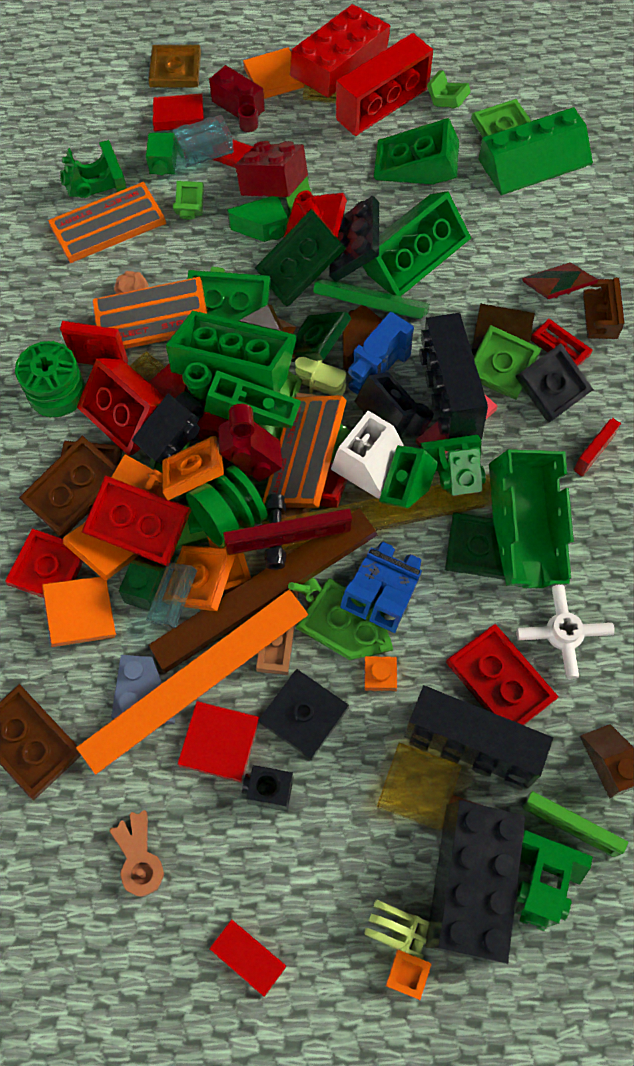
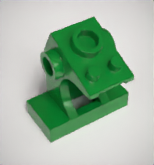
M109 140L99 143L102 154L97 161L91 164L83 165L80 161L74 160L71 149H67L66 157H62V163L65 166L60 171V180L62 186L66 187L69 197L87 198L90 195L115 188L116 192L127 188L124 175Z
M479 435L421 443V449L428 452L438 462L435 472L439 473L442 490H446L452 496L481 492L482 484L486 482L485 470L480 464L482 441ZM445 451H448V458L445 456Z
M525 830L520 862L530 865L531 871L528 882L521 881L516 896V901L520 903L515 914L520 915L519 922L526 925L529 923L536 926V929L545 932L547 927L559 924L560 919L565 921L572 900L567 898L569 882L581 884L591 869L593 856ZM542 870L558 877L557 888L540 882Z

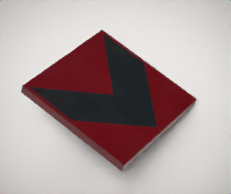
M571 262L522 278L523 283L546 299H557L560 295H569L572 291L598 283L597 278Z

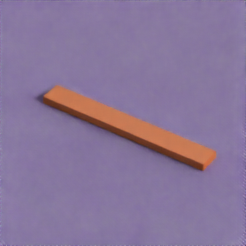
M287 590L77 746V750L94 774H98L309 614L291 590Z

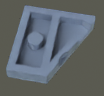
M121 655L111 714L113 720L162 684L153 657ZM172 717L164 724H175V717Z

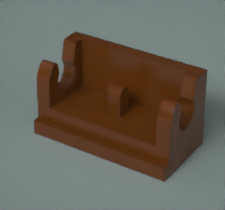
M619 277L598 279V283L590 287L601 288L584 289L583 291L587 339H618L625 324Z

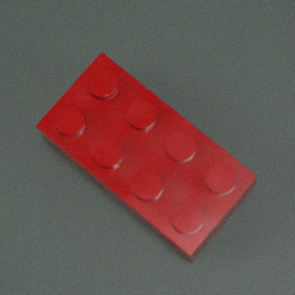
M351 4L291 49L290 76L329 98L336 92V81L388 48L391 25L362 10L360 7Z
M411 33L350 73L343 75L336 81V120L356 137L428 90L427 84L430 82L433 48L417 35Z

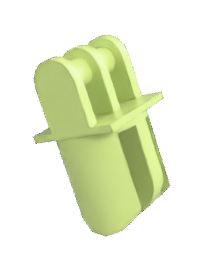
M306 357L296 359V376L302 379L301 384L309 386L311 394L313 390H317L331 396H343L346 390L345 370L322 363V360L317 362Z
M376 900L374 908L399 919L393 922L384 917L371 914L369 922L391 931L392 938L369 928L365 929L364 934L389 945L391 948L423 959L424 955L421 954L423 945L426 944L429 922L419 916L408 914L380 900Z

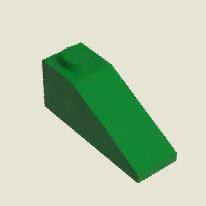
M216 371L207 394L204 411L229 420V409L233 405L242 403L251 406L253 409L255 423L292 428L301 400Z

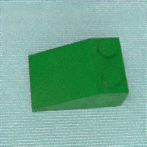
M442 119L379 139L374 169L375 180L433 185L457 178L459 138L450 119Z

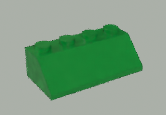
M574 107L482 137L478 158L501 196L584 168L593 163L587 125Z
M449 191L428 195L379 234V256L363 265V268L370 278L390 294L401 297L471 239Z
M192 311L168 341L166 350L170 369L173 373L183 375L189 364L200 362L211 370V382L216 371H220L279 392L287 380L296 343V335Z

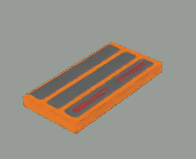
M144 182L48 220L69 263L166 224L163 213Z
M200 277L92 299L96 326L119 329L125 349L170 340L192 311L207 314Z
M342 395L293 397L301 400L292 428H283L280 438L283 468L269 476L263 498L264 505L268 495L281 494L285 497L286 508H319L347 401Z

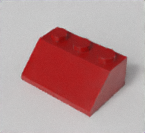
M96 358L77 408L130 456L141 449L132 441V438L165 396L122 359Z

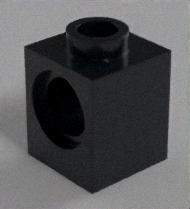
M253 765L251 774H245L242 794L247 795L246 800L249 805L288 812L294 780L293 772ZM266 780L273 781L277 785L275 792L269 796H263L258 792L259 785Z

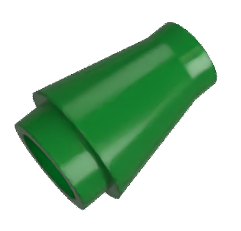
M194 362L186 367L182 378L191 395L202 403L206 401L212 373L205 364Z

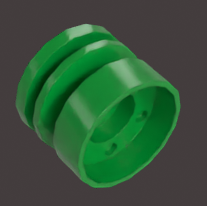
M55 341L39 342L24 350L16 361L15 375L30 406L38 414L47 417H62L77 409L86 384L73 352L68 347Z
M234 465L226 468L224 475L213 479L214 487L205 483L186 494L188 505L192 509L191 511L198 524L211 541L220 548L225 547L223 532L240 529L239 525L243 529L254 527L255 523L260 524L267 519L266 508L258 491L248 477Z

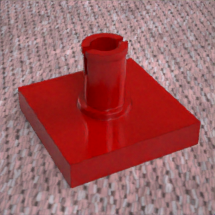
M309 190L300 192L294 200L284 237L312 209L338 238L347 202L344 193L313 196Z

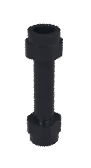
M270 494L266 497L265 508L269 515V524L282 521V515L286 513L285 497L281 494ZM282 545L269 547V549L265 550L264 560L266 561V568L279 570L285 567L286 552L282 549Z

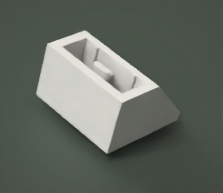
M367 411L339 446L331 470L380 499L397 445H404L393 425Z

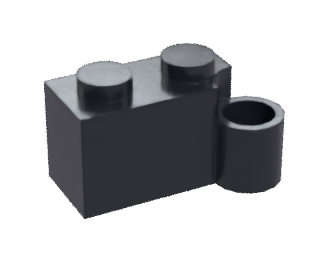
M389 372L368 375L354 400L364 415L367 411H370L393 425L399 437L402 436L405 430L414 436L423 435L434 417L433 411L424 404L416 403Z
M182 392L176 398L168 393L132 438V441L155 462L162 464L164 459L182 451L187 443L198 435L200 426L197 425V422L202 418L205 406L189 392Z

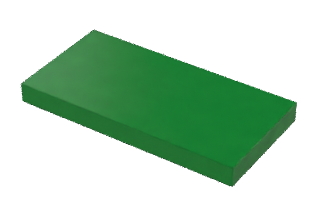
M331 279L316 281L313 289L315 294L388 312L391 311L420 320L428 314L430 308L429 303L339 281L335 282Z

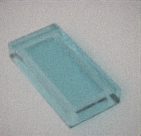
M170 563L168 567L166 566L148 613L147 621L157 625L176 628L197 569L190 565Z

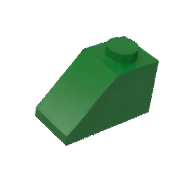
M266 197L227 209L229 227L232 231L262 242L279 240L285 235L288 217L279 197Z
M397 445L379 502L408 509L429 491L438 462L424 449Z

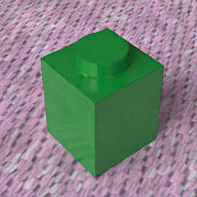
M149 133L146 149L149 174H175L177 146L174 133Z

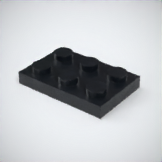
M373 195L365 201L358 202L353 209L343 215L338 239L346 249L329 265V276L335 282H338L379 256V201Z

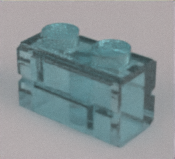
M222 115L208 117L203 121L183 125L173 130L176 149L185 168L234 152L232 135Z

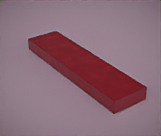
M350 508L223 532L227 555H233L347 533L351 531L352 515Z

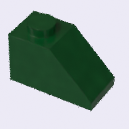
M138 555L130 563L118 590L124 603L154 612L176 556H172L167 567Z

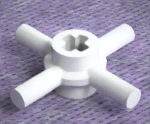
M555 585L552 587L556 615L550 618L546 626L517 628V640L548 639L554 647L562 650L566 679L579 678L575 648L582 643L584 637L614 635V624L612 622L582 624L578 616L568 611L564 585Z

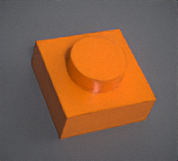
M365 656V690L397 691V657Z
M397 950L385 986L421 1000L432 963Z

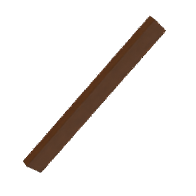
M359 508L351 513L352 524L350 532L311 539L286 555L284 568L279 570L266 568L221 598L217 611L201 610L149 644L160 667L165 673L175 668L261 611L289 590L288 584L290 582L304 584L378 536L375 528Z

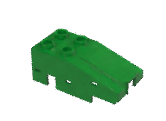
M508 449L489 463L493 523L506 586L545 588L548 586H565L570 584L571 568L568 544L574 542L569 488L560 491L559 482L560 478L568 474L565 451Z

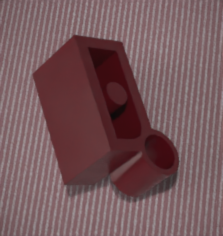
M227 65L223 66L209 79L212 102L236 116L242 131L253 132L259 125L258 116L265 111L263 87Z
M242 403L233 405L229 409V420L218 426L219 454L258 481H262L283 468L280 440L254 422L251 406Z

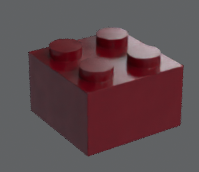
M269 141L257 142L235 164L241 196L289 197L308 176L304 144H294L292 141H284L279 144H270Z

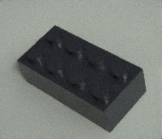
M459 312L427 317L425 330H421L423 348L419 349L421 365H426L427 367L425 372L427 387L433 389L434 394L431 396L434 411H439V432L441 435L445 434L446 439L479 435L482 440L488 404L461 314Z
M425 685L422 687L404 736L410 739L409 744L418 749L427 751L428 748L437 750L441 752L440 756L449 762L456 764L460 760L473 765L472 770L476 773L488 777L491 774H495L504 778L503 782L506 785L518 790H523V787L529 789L541 777L554 738Z
M463 800L446 805L425 948L491 963L508 964L525 825L524 815Z

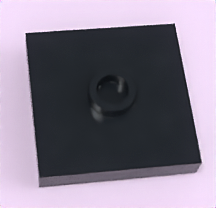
M561 343L515 376L548 422L553 421L594 390Z
M296 669L258 721L312 760L348 710L349 704Z

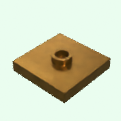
M152 45L149 86L198 87L201 60L200 45Z

